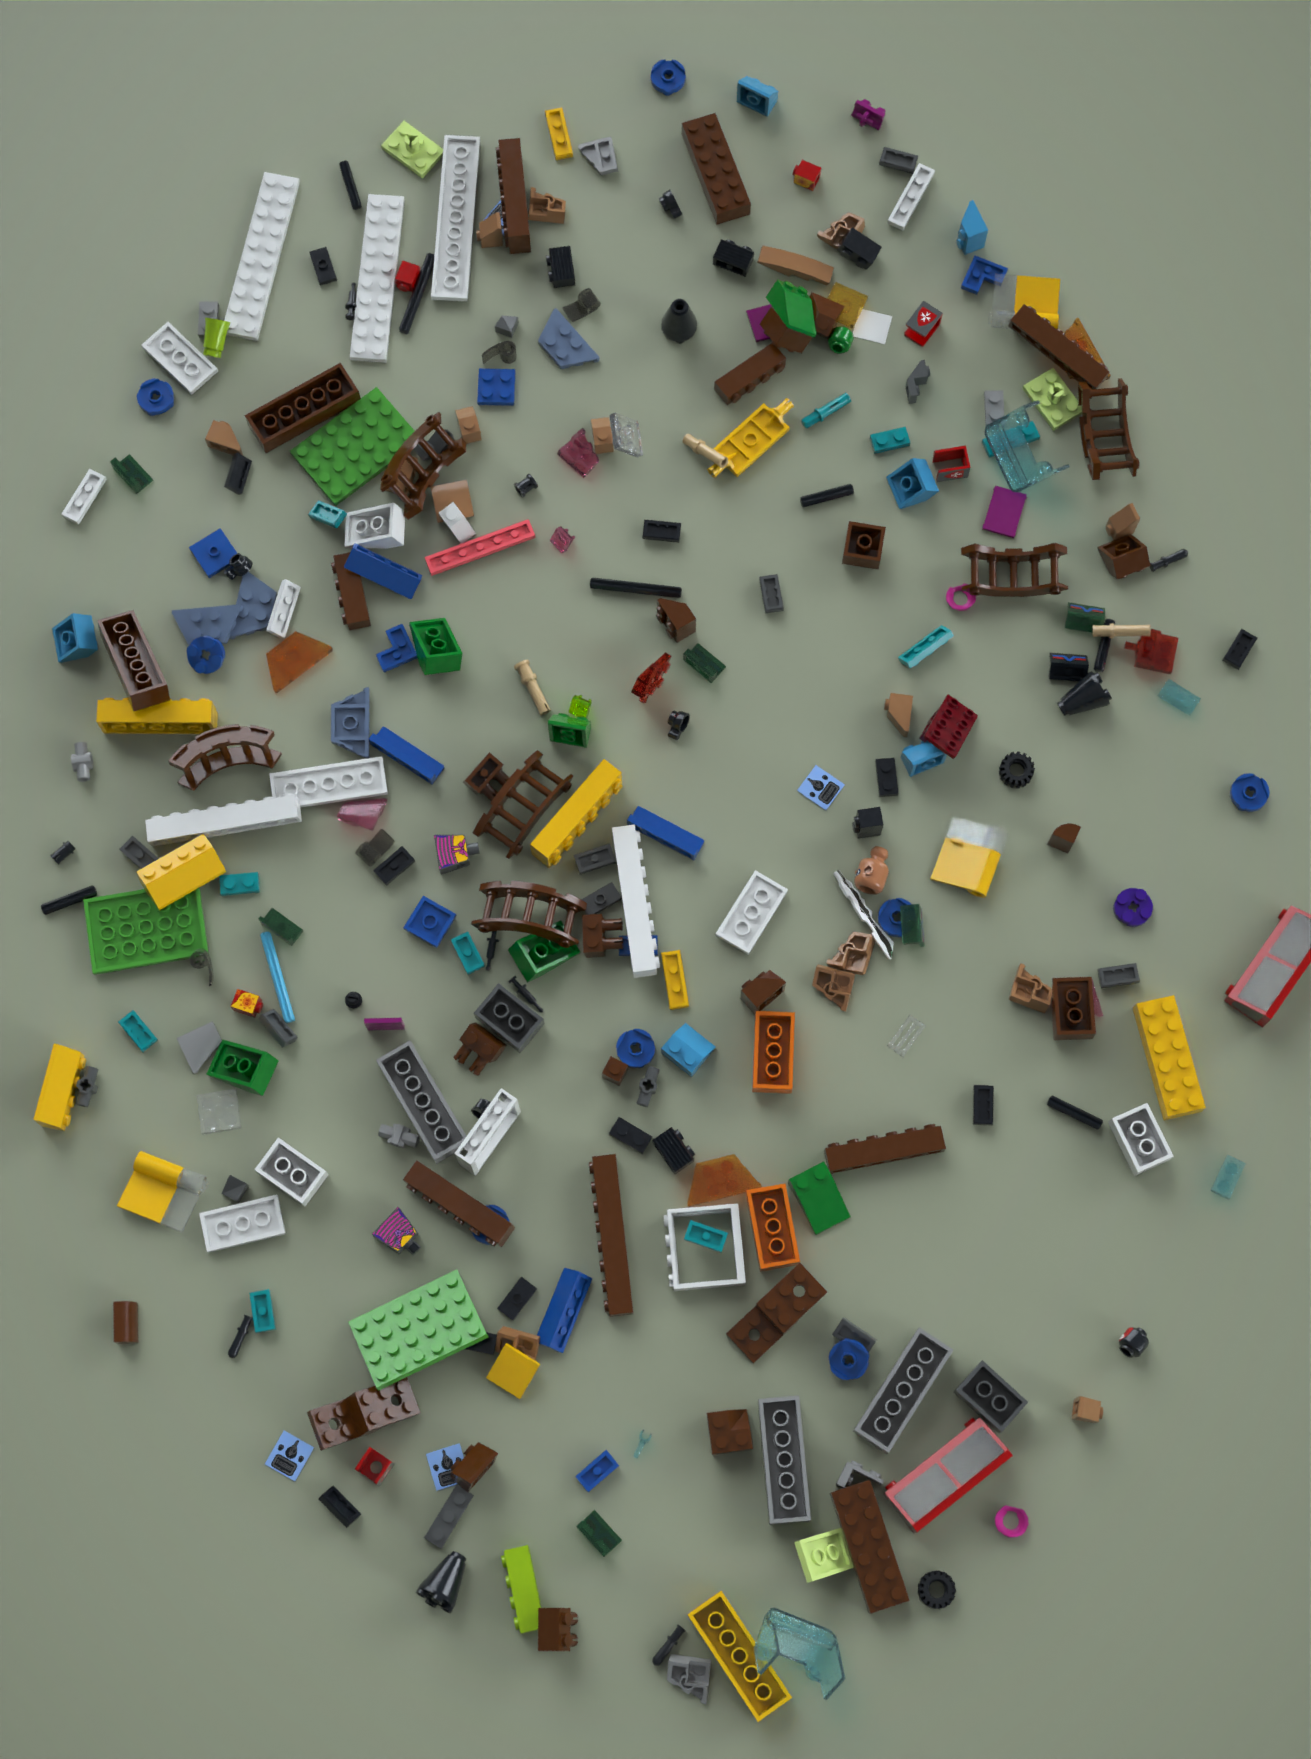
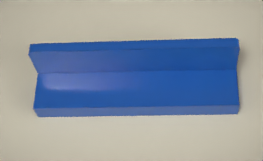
M354 543L344 565V568L409 599L413 598L422 578L421 574Z
M384 726L377 735L373 733L369 738L370 745L431 785H433L444 770V765Z
M637 806L633 815L630 814L627 819V825L635 824L636 831L692 860H695L704 844L702 838L640 806Z
M568 1268L563 1269L537 1336H540V1345L547 1346L560 1353L564 1352L593 1278L579 1271Z

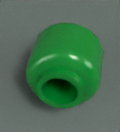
M843 326L835 327L828 339L830 349L837 354L848 352L854 340L852 331Z

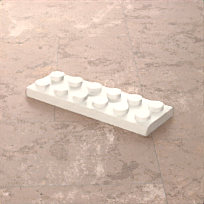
M382 756L269 773L272 797L279 798L283 794L288 793L296 795L300 802V808L388 794Z

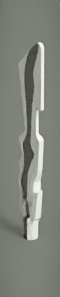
M840 870L835 871L833 875L837 879L845 897L851 901L861 921L868 924L873 932L871 935L886 957L891 959L894 942L872 919V911L865 906V900L861 898L860 893L853 887V884L843 876Z

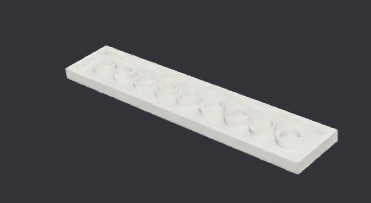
M444 136L431 291L432 300L468 302L480 137Z
M264 172L224 321L231 322L227 336L258 341L299 188V178Z
M368 194L350 360L387 362L405 201L404 196Z

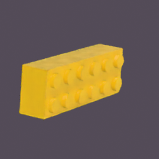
M104 698L97 702L96 722L103 733L201 734L217 728L218 712L213 702L206 698L198 699V701H191L188 698L170 699V701L133 711L128 698H123L122 700Z
M603 759L530 843L532 855L548 868L552 865L555 866L561 859L560 855L573 846V840L585 832V826L597 818V812L601 808H606L610 802L609 798L613 794H618L622 789V772Z
M1172 995L1136 1003L1132 1009L1163 1120L1202 1112L1206 1107L1175 996Z
M719 1591L687 1614L757 1722L792 1698L722 1591Z

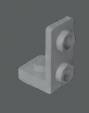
M852 1460L851 1463L847 1462L836 1486L842 1489L845 1485L850 1486L854 1477L851 1474L852 1471L879 1485H882L884 1480L880 1478L881 1474L873 1470L867 1472L862 1469L863 1465Z

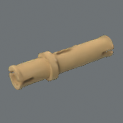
M691 434L684 436L683 444L692 448L694 453L703 455L721 468L728 464L727 457L707 446L703 440H698Z
M1110 623V625H1093V637H1150L1151 635L1150 624L1114 625V623Z

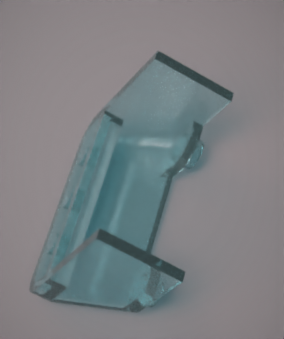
M1039 400L1023 405L985 427V437L1009 488L1013 492L1025 490L1070 468L1069 464L1053 470L1052 465L1047 461L1036 463L1021 431L1030 422L1026 411L1040 404Z
M771 1608L765 1614L754 1646L758 1674L762 1675L779 1655L803 1664L807 1677L820 1683L823 1699L827 1700L846 1679L835 1634L825 1627L777 1608Z

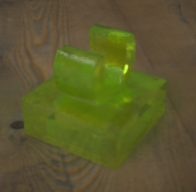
M574 695L568 713L577 717L587 718L592 704L591 699L586 700L582 698V695Z

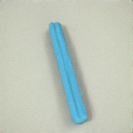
M269 931L260 934L282 1015L284 1021L290 1023L295 1021L272 936Z

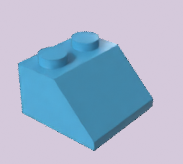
M746 76L740 79L737 84V102L768 117L778 101V91L772 86L761 83L756 78Z
M974 200L969 202L956 240L958 248L962 249L964 255L984 248L988 228Z
M912 458L886 477L899 509L924 502L939 492L926 459Z
M72 613L52 628L58 663L86 658L98 650L92 615Z
M921 741V744L917 746L910 745L904 748L900 758L909 776L912 777L943 764L947 754L930 742Z
M685 1023L661 1048V1054L692 1077L716 1047Z

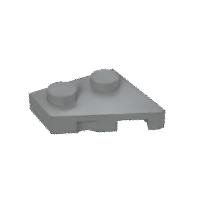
M611 137L578 145L580 152L601 176L618 172Z

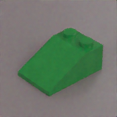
M777 279L767 294L766 299L787 328L815 337L816 329L812 300L807 294L808 291L801 286H794L789 281L783 282Z
M446 618L409 623L418 662L424 675L460 671L463 653Z
M564 713L553 714L548 720L550 741L587 748L591 721L585 717L572 718Z
M560 920L553 923L551 928L563 932L565 925ZM533 934L515 941L508 949L527 983L581 953L577 945L564 948L559 946L558 943Z
M222 1039L206 1075L247 1092L263 1096L279 1061L266 1051Z
M824 1161L789 1179L788 1184L815 1235L851 1217Z

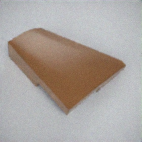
M531 187L528 220L564 224L566 201L555 198L548 193L541 195L536 192V188Z
M848 212L840 220L831 223V227L824 232L819 231L817 237L837 249L845 234L852 227L862 233L865 228V219Z
M853 932L848 937L847 942L838 948L839 952L832 960L829 958L826 964L843 971L865 975L876 941L871 934Z
M1020 963L1008 1000L1045 1014L1051 1003L1052 989L1048 985L1043 984L1038 976L1030 975L1025 970L1026 966Z
M818 964L812 986L818 991L823 992L825 997L830 1001L832 1000L842 1011L846 1012L856 974Z
M503 1326L497 1332L495 1351L500 1354L504 1345L508 1343L536 1361L540 1336Z

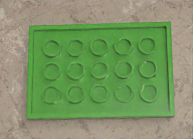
M376 387L291 449L290 453L334 506H337L384 471L397 450L415 430Z
M200 887L161 910L157 908L145 889L83 899L92 972L94 975L209 955Z
M457 1269L348 1321L378 1391L488 1338Z

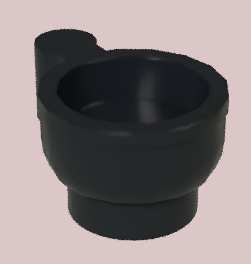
M669 189L664 192L662 197L659 198L664 211L670 210L674 219L683 215L671 190Z
M237 553L231 557L229 561L231 566L224 571V574L230 580H233L236 576H243L252 568L253 562L247 556Z
M672 711L668 718V724L672 726L668 737L674 740L680 738L681 733L689 723V713Z
M481 1098L471 1109V1112L479 1119L491 1102Z

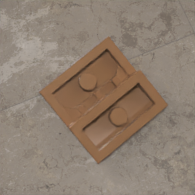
M467 480L431 487L438 523L444 522L439 516V512L452 502L455 503L465 518L474 516Z

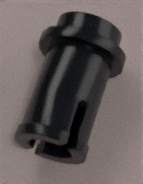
M69 841L63 842V845L50 856L59 865L69 854L74 853L75 847Z

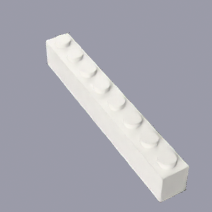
M288 793L283 794L279 798L265 797L261 801L247 800L243 804L228 803L225 807L210 806L207 810L192 809L188 813L183 814L174 812L170 816L165 817L160 815L152 816L151 819L145 820L147 842L154 847L190 841L202 834L208 838L302 822L299 799L296 795Z
M635 824L613 827L612 835L633 976L638 978L657 975L656 968H660L659 957L654 955V950H657L656 938L652 939L651 932H654L653 920H649L648 916L652 911L650 902H646V896L649 895L648 885L643 883V878H646L645 866H641L640 860H643L642 848L638 849L637 843L641 842L640 832L635 830Z

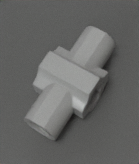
M77 742L74 744L75 754L71 755L72 768L74 772L77 771L78 781H89V770L93 769L94 766L92 754L88 752L86 742Z
M382 1124L378 1133L379 1137L388 1139L387 1142L399 1148H404L405 1145L416 1148L420 1139L419 1135L410 1133V1128L399 1124H394L393 1127Z

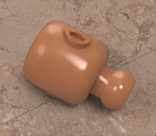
M879 846L871 849V858L862 859L858 870L855 871L854 883L856 888L871 895H877L883 891L889 874L888 866L884 863L888 858V851Z

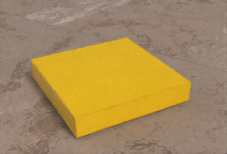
M506 1343L486 1378L521 1399L541 1364Z

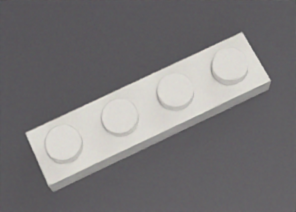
M920 163L918 164L893 209L887 224L902 231L905 229L934 176V169Z

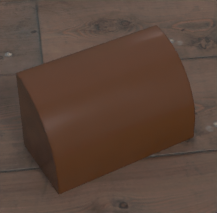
M1071 823L1060 825L1054 830L1047 845L1068 854L1081 826Z
M132 1301L113 1302L114 1342L117 1344L138 1343V1303Z

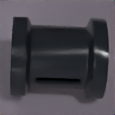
M527 474L525 479L514 484V488L523 498L527 492L533 488H538L535 479L530 474Z

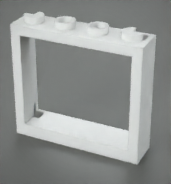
M502 1088L499 1090L454 1153L460 1166L473 1175H477L521 1113L518 1099ZM462 1149L468 1151V1153L465 1156H462L460 1154Z
M738 1203L667 1209V1215H663L664 1227H668L669 1235H665L666 1247H670L671 1253L667 1255L668 1267L672 1266V1274L669 1275V1286H673L674 1291L743 1286L746 1284ZM730 1213L737 1279L679 1284L674 1218Z

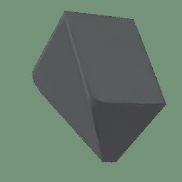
M501 316L495 325V332L512 338L519 323L518 317Z
M229 1175L222 1194L239 1203L249 1185Z

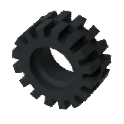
M1019 751L1016 754L1011 752L1010 755L1007 754L1002 760L999 767V775H1001L1000 779L1005 781L1004 784L1006 786L1010 784L1011 788L1014 786L1020 788V786L1024 787L1031 781L1035 768H1033L1034 762H1031L1032 758L1030 756L1026 757V753L1021 755ZM1012 764H1020L1024 769V773L1021 776H1014L1010 772V766Z
M937 1570L928 1572L918 1583L920 1599L930 1608H945L955 1598V1582L945 1572ZM934 1581L941 1582L944 1585L945 1592L940 1598H934L929 1593V1586Z

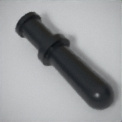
M1181 549L1167 557L1163 556L1160 560L1150 563L1151 566L1149 567L1152 572L1161 567L1166 568L1168 564L1186 558L1188 551Z
M244 1314L245 1317L240 1328H237L238 1333L228 1351L230 1358L237 1357L244 1337L249 1333L247 1330L253 1318Z
M679 1624L672 1635H668V1640L653 1657L652 1663L655 1666L662 1664L673 1646L678 1644V1639L686 1632Z

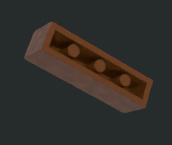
M771 343L714 382V390L726 405L736 403L742 395L752 392L758 384L767 382L770 376L783 371L786 365V357Z
M348 552L334 555V562L331 563L333 574L337 573L338 577L335 580L336 590L341 592V596L338 597L340 608L344 607L345 611L342 614L343 624L348 625L350 631L369 627L371 623L361 575L344 568L350 554Z

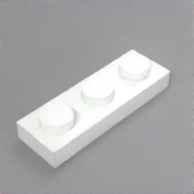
M89 469L63 510L62 517L79 525L106 482V477Z
M287 579L281 582L266 629L267 632L280 639L286 636L301 588Z

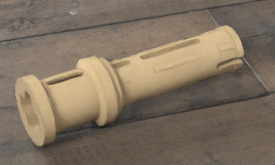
M523 660L517 663L514 669L518 671L521 683L526 685L540 716L545 715L551 709L537 684L536 674L532 672L529 666L530 661Z

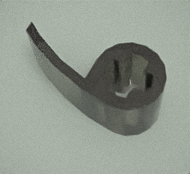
M587 288L578 295V301L562 308L569 319L574 322L597 310L601 302L591 288Z
M504 341L490 347L482 354L483 365L498 354H500L501 360L504 363H513L517 358L515 344L511 341Z
M380 829L369 843L366 841L361 844L355 854L370 867L394 844V839L383 829Z
M196 949L190 957V964L197 969L208 966L209 986H212L214 975L210 956L205 949ZM197 955L199 957H204L202 962L200 960H195Z

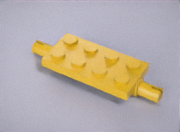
M785 398L776 408H769L763 403L713 448L728 458V464L721 468L714 463L707 469L709 474L713 473L712 477L716 478L725 468H728L736 477L741 475L789 431L790 427L783 421V416L794 407L791 401L788 403V398Z

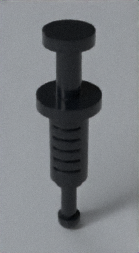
M355 282L351 284L352 290L349 292L348 303L345 305V308L348 310L345 318L350 321L354 320L353 311L357 307L355 304Z
M492 931L491 938H487V941H489L486 954L488 959L487 971L490 970L491 959L494 958L496 942H499L496 939L497 931Z
M516 975L512 977L508 982H512L519 989L516 993H520L530 1005H534L542 1013L543 1008L536 1003L535 997L525 988L527 985L521 986L516 980Z

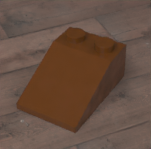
M1092 977L1052 978V1025L1054 1040L1093 1039L1096 1035Z

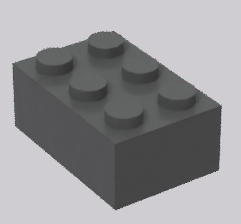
M499 983L474 1012V1016L478 1021L519 1053L523 1051L545 1024L541 1016Z
M983 1360L979 1362L954 1391L962 1401L998 1434L1003 1432L1028 1403L1025 1398Z

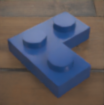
M974 256L961 289L978 295L984 280L1001 287L1008 268Z
M403 623L386 630L392 647L376 654L384 673L417 659L416 651Z

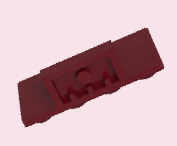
M948 694L941 706L928 721L919 739L923 742H930L954 759L978 715Z

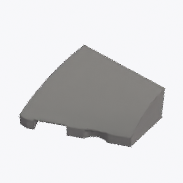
M213 1022L177 1038L194 1074L199 1071L198 1069L211 1057L212 1052L222 1042Z
M671 1654L668 1661L667 1681L673 1685L680 1686L687 1694L692 1693L701 1699V1703L706 1704L712 1660Z

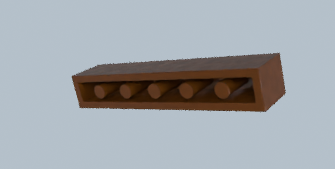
M1024 304L1010 320L1008 326L1076 381H1086L1089 388L1098 389L1108 377L1110 372L1103 363H1098L1089 352H1084L1079 348L1077 342L1074 340L1070 341L1065 337L1062 330L1055 329L1050 321L1040 317L1033 307Z
M935 1124L925 1125L924 1129L908 1128L905 1129V1133L897 1134V1131L886 1133L884 1137L878 1138V1135L866 1137L864 1141L852 1139L843 1145H839L838 1142L828 1144V1148L824 1150L827 1168L833 1174L944 1152L946 1146L942 1128Z
M417 1160L403 1179L407 1184L406 1188L414 1194L418 1191L423 1195L421 1197L429 1204L434 1202L439 1205L437 1209L447 1215L449 1212L454 1215L453 1219L463 1226L464 1223L469 1225V1230L477 1236L482 1234L486 1237L485 1241L493 1247L497 1244L502 1248L515 1229L512 1223Z

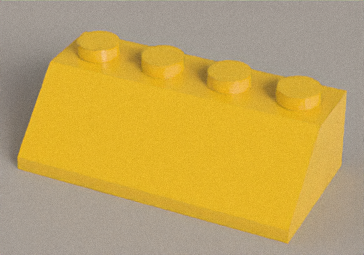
M202 834L138 870L136 873L143 888L157 908L161 910L226 873V870L206 836Z
M55 1043L52 1048L33 1120L42 1127L65 1131L66 1126L68 1127L70 1124L71 1115L69 1113L71 1107L73 1108L76 1102V1096H74L77 1088L76 1085L77 1081L81 1079L79 1075L81 1069L83 1070L85 1067L86 1058H84L85 1055L80 1051Z

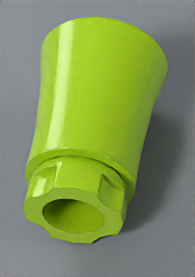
M205 317L203 355L221 358V351L224 349L227 331L231 322Z

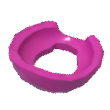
M964 583L963 585L948 589L946 601L952 609L964 611L975 603L976 596L962 591V587L969 584ZM962 591L968 598L967 603L957 605L953 600L954 592Z
M1005 1505L997 1512L995 1525L998 1531L1006 1537H1018L1027 1530L1029 1525L1028 1516L1023 1509ZM1007 1511L1017 1513L1019 1523L1015 1529H1007L1003 1524V1518Z

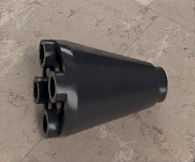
M676 299L672 302L661 323L664 335L679 344L693 337L697 330L696 317L688 303L683 299Z
M1092 671L1089 672L1057 703L1064 716L1097 709L1110 704L1109 700L1112 697L1108 690H1103L1100 685L1103 681L1098 672L1095 674Z
M452 1551L451 1555H447L419 1585L416 1594L426 1598L425 1603L429 1606L436 1608L438 1605L445 1612L451 1613L456 1604L467 1559L462 1554Z

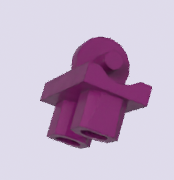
M857 99L851 116L860 120L859 126L864 127L867 124L879 130L885 117V109L881 107L875 109L871 107L870 101L866 99L860 101Z

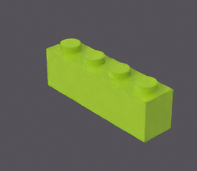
M529 1545L504 1550V1555H501L503 1568L507 1567L509 1575L505 1576L507 1588L512 1589L513 1596L509 1598L511 1608L516 1609L517 1617L514 1618L516 1630L520 1629V1633L538 1630V1608H541Z

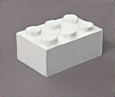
M1148 1103L1118 1115L1108 1122L1134 1176L1167 1162L1174 1157Z
M279 1137L254 1169L258 1174L303 1206L308 1204L329 1175L324 1169Z

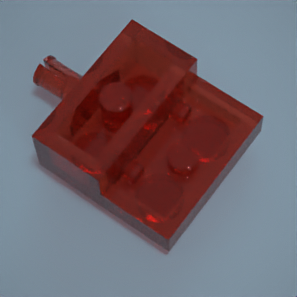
M1151 629L1150 637L1140 636L1137 644L1126 641L1124 649L1135 651L1134 667L1171 675L1178 637L1164 635L1159 630Z
M665 652L654 664L652 663L637 677L631 693L640 697V702L646 703L648 696H652L656 688H660L663 684V674H666L671 666L669 661L672 656Z

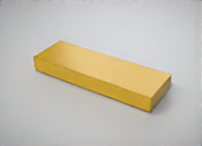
M563 109L546 110L545 116L555 159L561 160L573 157Z
M680 950L661 953L669 1008L670 1010L689 1007Z

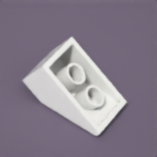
M393 502L348 512L346 515L344 547L353 548L354 543L364 548L380 549L403 546L405 531L404 510Z

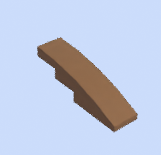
M768 246L761 247L757 262L788 277L793 274L806 281L813 279L826 286L830 283L834 269L832 266L806 256Z

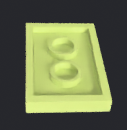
M403 121L381 145L384 151L422 179L443 157V148L406 121Z
M1054 368L1023 385L1022 389L1053 431L1082 414V406H1078V400Z
M841 1528L794 1542L807 1583L854 1568Z

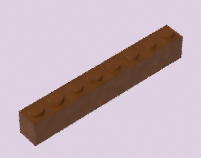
M616 1154L593 1156V1162H589L590 1174H594L595 1182H591L592 1194L596 1193L597 1201H593L594 1213H598L599 1221H595L596 1233L601 1234V1240L597 1241L598 1252L603 1253V1260L599 1262L601 1273L605 1272V1280H602L603 1292H607L608 1300H604L605 1312H609L610 1317L632 1315L633 1305Z

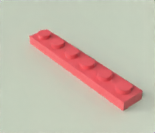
M529 519L424 558L430 574L433 576L534 539L535 533Z

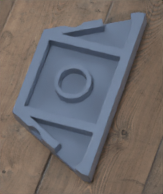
M555 308L538 339V344L560 369L580 366L590 361L598 362L600 357L558 309Z
M249 572L242 576L236 605L241 604L243 610L239 612L236 618L237 623L231 631L229 639H235L236 636L243 634H254L256 631H265L277 598L276 591Z
M237 604L172 610V615L188 645L194 639L201 636H210L219 640L222 644H227L231 636L230 633L237 623L236 618L239 612H242L243 606Z
M366 687L355 695L352 694L342 701L331 704V742L368 759L370 689Z

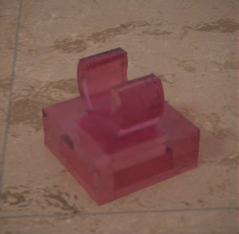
M562 526L556 528L550 542L561 553H564L568 550L575 536L571 537L568 534L569 530L563 529Z

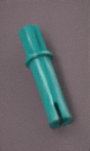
M844 393L823 407L814 409L813 413L801 420L802 425L805 428H809L819 421H824L825 417L850 403V396Z

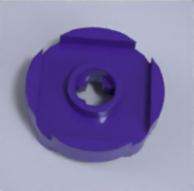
M1128 888L1116 897L1113 911L1120 922L1122 921L1129 927H1138L1150 918L1153 911V903L1145 890ZM1131 903L1138 906L1136 912L1128 908Z

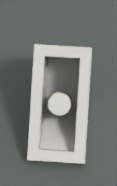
M454 502L439 512V516L460 544L465 543L476 534Z

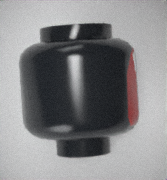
M1139 1327L1128 1328L1119 1339L1120 1351L1130 1358L1139 1357L1149 1344V1340L1146 1337L1147 1333Z

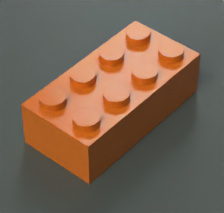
M755 1012L752 1092L792 1093L795 1012Z
M786 1184L746 1190V1199L760 1272L798 1265L800 1258Z

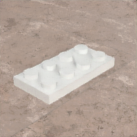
M169 322L165 323L141 345L191 395L218 372L217 367Z
M755 870L715 936L749 955L787 894L788 889Z
M278 1195L199 1213L208 1253L286 1234Z

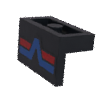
M1049 654V679L1080 681L1088 674L1089 662L1087 655Z

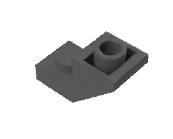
M925 360L919 362L906 381L905 389L909 404L916 403L917 396L920 395L918 385L927 384L928 377H930V368L926 366Z
M446 429L447 434L455 440L453 434ZM436 431L426 441L437 454H441L448 447ZM419 444L415 446L414 450L422 461L432 460Z

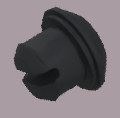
M350 992L345 997V1003L349 1008H358L362 1003V997L358 992Z

